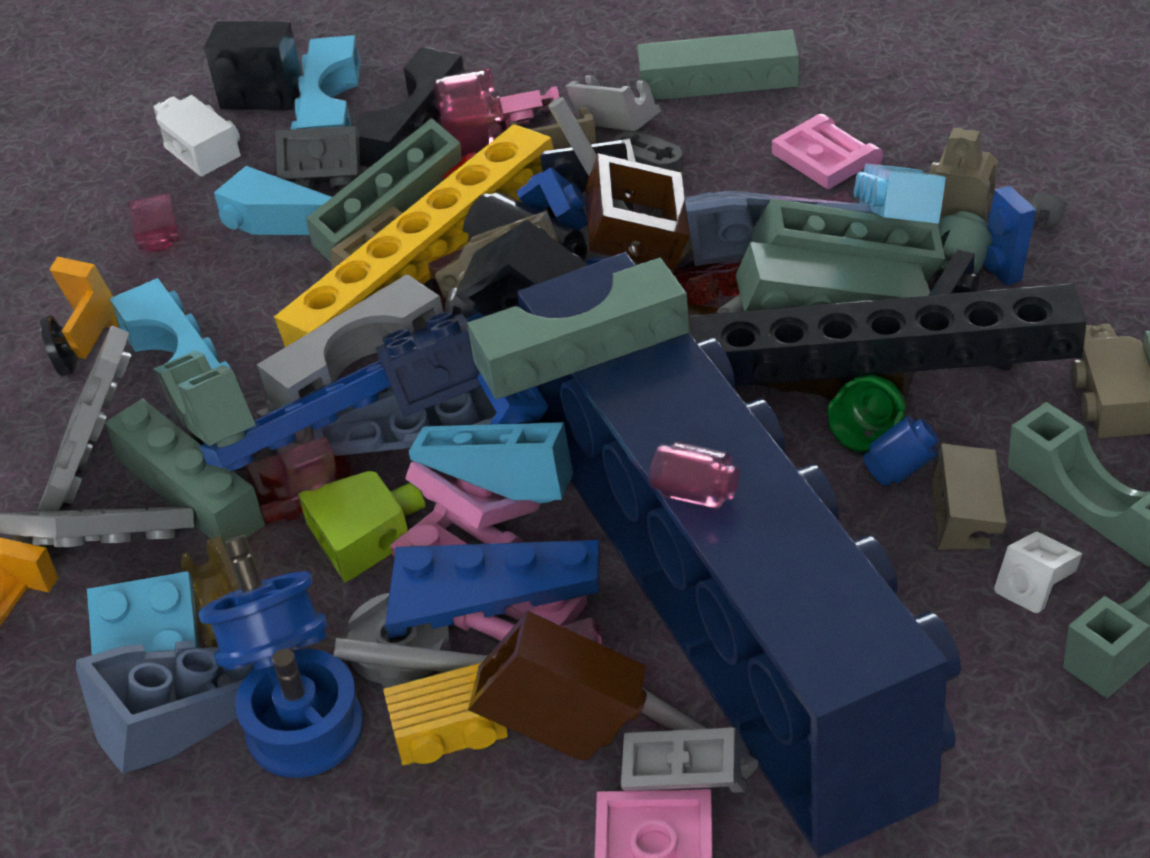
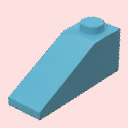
M248 166L241 169L214 192L222 223L232 230L240 229L253 235H310L306 218L332 198L331 196Z
M564 423L423 426L409 450L410 460L514 501L532 500L536 503H548L554 500H562L573 475Z

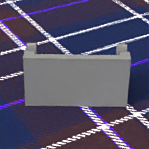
M591 75L585 76L587 85L580 84L578 81H572L566 85L576 118L580 119L579 108L588 106L589 114L592 113L595 127L637 131L661 112L659 105L654 102L650 86L646 81L637 80L636 82L640 98L635 97L630 86H623L622 88L603 87Z
M735 727L624 733L621 788L624 791L729 787L733 793L746 792L747 786L741 776V765H748L749 750Z

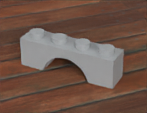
M406 274L257 364L268 400L278 408L336 381L341 372L354 361L377 353L376 347L384 344L382 340L384 336L404 328H408L410 333L427 327L426 320L443 313L440 296Z

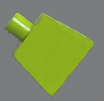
M373 471L360 473L298 494L306 525L344 583L392 554L390 545L408 531L405 517L425 508L423 495L415 485L408 483L389 491L379 475Z

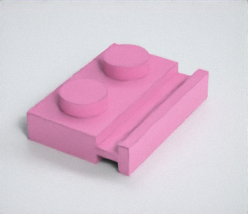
M557 86L551 87L545 95L541 96L540 91L535 90L500 97L492 107L495 123L505 122L506 128H509V122L517 121L518 126L530 123L529 120L533 119L536 112L541 108L544 109L545 113L551 112L548 105L559 98Z

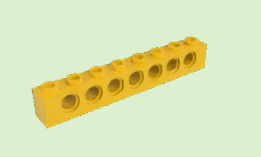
M515 124L509 127L276 314L274 319L284 346L287 347L406 274L421 284H425L439 269L449 264L462 253V246L468 244L469 233L462 232L464 221L471 206L481 195L503 192L520 200L517 190L526 185L534 175L542 172L541 152L554 150L551 137Z

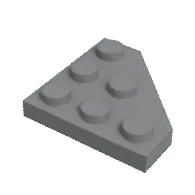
M111 325L71 414L37 511H59L63 502L72 505L82 478L74 475L77 469L84 470L93 447L92 444L88 443V440L97 442L107 417L104 415V412L100 411L101 407L108 409L117 387V383L112 382L113 377L119 380L122 379L131 357V353L123 351L129 332Z
M150 507L148 511L141 508L84 509L82 512L75 510H43L0 513V534L12 535V540L32 543L33 545L54 544V547L84 546L85 541H101V543L130 542L131 532L144 531L146 532V539L176 538L175 529L194 527L193 508Z

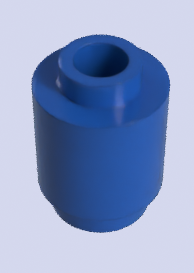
M906 416L869 444L870 450L863 455V460L871 474L883 486L888 487L893 482L900 484L938 456L935 445L939 442V438L933 428L923 418L915 421L913 418Z

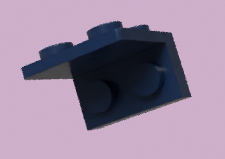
M452 311L437 314L426 320L427 327L410 333L408 328L394 331L382 338L384 344L376 347L404 417L481 387L477 379L480 372L473 360L467 325L468 321L462 313L455 316Z

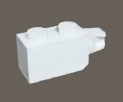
M193 95L182 100L170 97L165 102L153 106L164 140V147L199 176L202 177L241 156L237 143L240 141V135L235 125L230 120H224L216 114L210 105H204Z

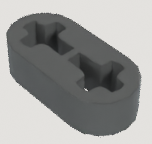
M639 131L622 132L613 139V141L630 139L637 163L680 173L683 170L682 150L673 143Z

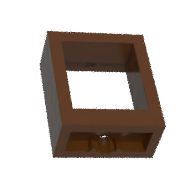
M598 153L585 187L589 251L609 256H616L626 252L632 261L640 263L661 257L669 269L676 270L690 236L682 174ZM626 190H629V191H633V193L628 194V193H626L625 191H626ZM612 199L662 210L663 218L614 208ZM633 241L640 242V244L636 246H633L630 243Z

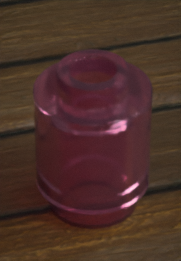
M675 442L672 446L660 445L654 455L650 471L651 487L662 490L664 497L713 509H719L724 500L730 501L733 499L739 482V468L733 466L730 453L682 442Z

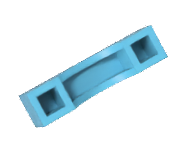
M355 35L310 39L308 54L302 56L304 76H299L298 80L301 98L295 99L297 121L291 122V130L351 126L347 102L334 99L333 97L345 90L358 86L361 64Z
M865 163L864 172H857L854 197L860 198V204L870 205L871 212L884 218L939 224L946 177L926 174L918 169Z
M158 278L110 298L119 328L129 332L127 340L135 352L144 350L172 352L174 355L168 361L170 362L193 351H198L205 355L211 369L222 365L230 368L226 361L218 362V354L210 338H201V331L194 316L191 313L184 315L185 311L177 293L174 290L168 293Z

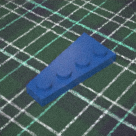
M599 540L396 547L385 623L388 639L407 635L406 628L431 623L432 629L454 625V617L483 611L485 618L504 614L506 608L521 602L529 601L535 607L599 593L601 555Z

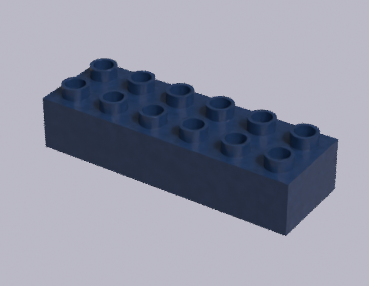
M624 252L517 291L519 307L530 314L545 318H565L585 313L598 306L608 296L613 285V273L636 266V264ZM687 333L537 385L538 390L549 406L539 423H564L573 470L570 482L732 728H736L747 746L749 754L758 760L759 769L817 857L819 858L939 803L942 753L953 749L956 740L952 721L945 708L946 683L957 678L961 672L960 657L953 637L942 620L934 613L925 612L913 617L897 597L896 575L884 548L870 535L852 540L838 522L839 508L837 500L824 473L814 464L796 469L785 455V441L782 429L768 403L761 398L744 403L737 394L733 370L720 343L713 337L696 342L692 335Z

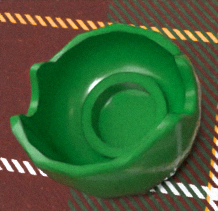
M875 374L854 377L853 380L841 387L828 404L829 430L840 445L855 452H868L870 450L869 444L906 417L907 406L904 396L893 382ZM871 430L873 436L866 437L864 432Z

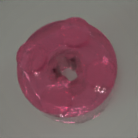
M490 68L434 79L437 111L439 110L441 118L440 126L460 142L461 156L468 153H478L503 133L501 125H496V122L503 121V113L499 97L492 98L490 92H494V82Z

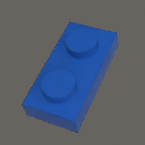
M1011 186L996 189L994 192L988 230L992 235V244L987 248V256L984 262L985 268L992 272L1006 286L1022 280L1036 209Z

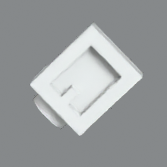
M1036 531L1007 547L994 590L1004 598L1034 613H1039L1045 609L1052 586L1077 571L1082 553Z

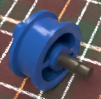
M239 535L224 542L230 558L233 559L232 565L241 589L209 603L198 612L201 623L211 624L219 649L214 653V659L218 666L224 667L226 671L238 669L250 663H253L254 669L267 668L273 665L272 657L278 650L290 649L294 646L297 648L306 647L327 637L325 628L328 626L326 615L324 613H316L307 589L313 583L310 572H293L261 581L253 556L249 554L250 547L246 536Z
M281 649L274 653L272 666L263 669L253 668L246 675L237 691L235 710L239 724L245 732L248 750L260 767L270 773L283 777H308L335 767L354 750L362 735L364 718L360 703L356 697L353 676L349 668L339 658L333 657L334 655L316 649Z

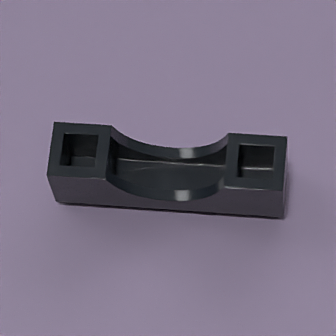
M420 47L403 67L409 98L403 103L388 109L366 111L354 125L359 128L361 166L371 167L431 118L437 121L441 115L447 114L451 102L458 94L464 93L467 87L468 75L464 71L462 54Z

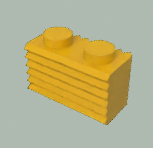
M482 662L383 688L402 765H408L413 762L429 764L437 761L444 754L465 748L484 749L491 746L497 739L508 737L506 727L468 710L478 667Z

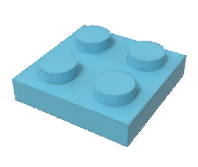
M189 571L87 589L92 655L125 645L144 644L145 652L175 650V642L193 641L194 647L200 648L194 585Z

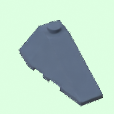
M739 191L707 192L697 196L685 197L695 266L743 259L749 243L752 242L751 232L771 198L871 213L870 205Z
M481 386L404 417L393 389L378 394L379 399L368 406L353 409L352 406H349L337 412L338 419L335 422L322 428L313 429V433L321 458L411 448L423 426L489 425L497 412Z
M193 641L175 642V650L145 652L144 644L121 646L77 659L76 671L96 740L123 775L170 759L237 719L235 710L237 691L246 675L254 668L253 663L226 671L224 667L218 666L214 659V653L219 647L195 648ZM294 646V647L290 648L289 650L302 649V648H297L296 646Z

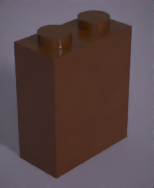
M527 611L479 665L468 710L578 760H588L601 746H609L615 738L617 731L628 720L634 721L640 715L647 697L646 691L642 689L646 665Z

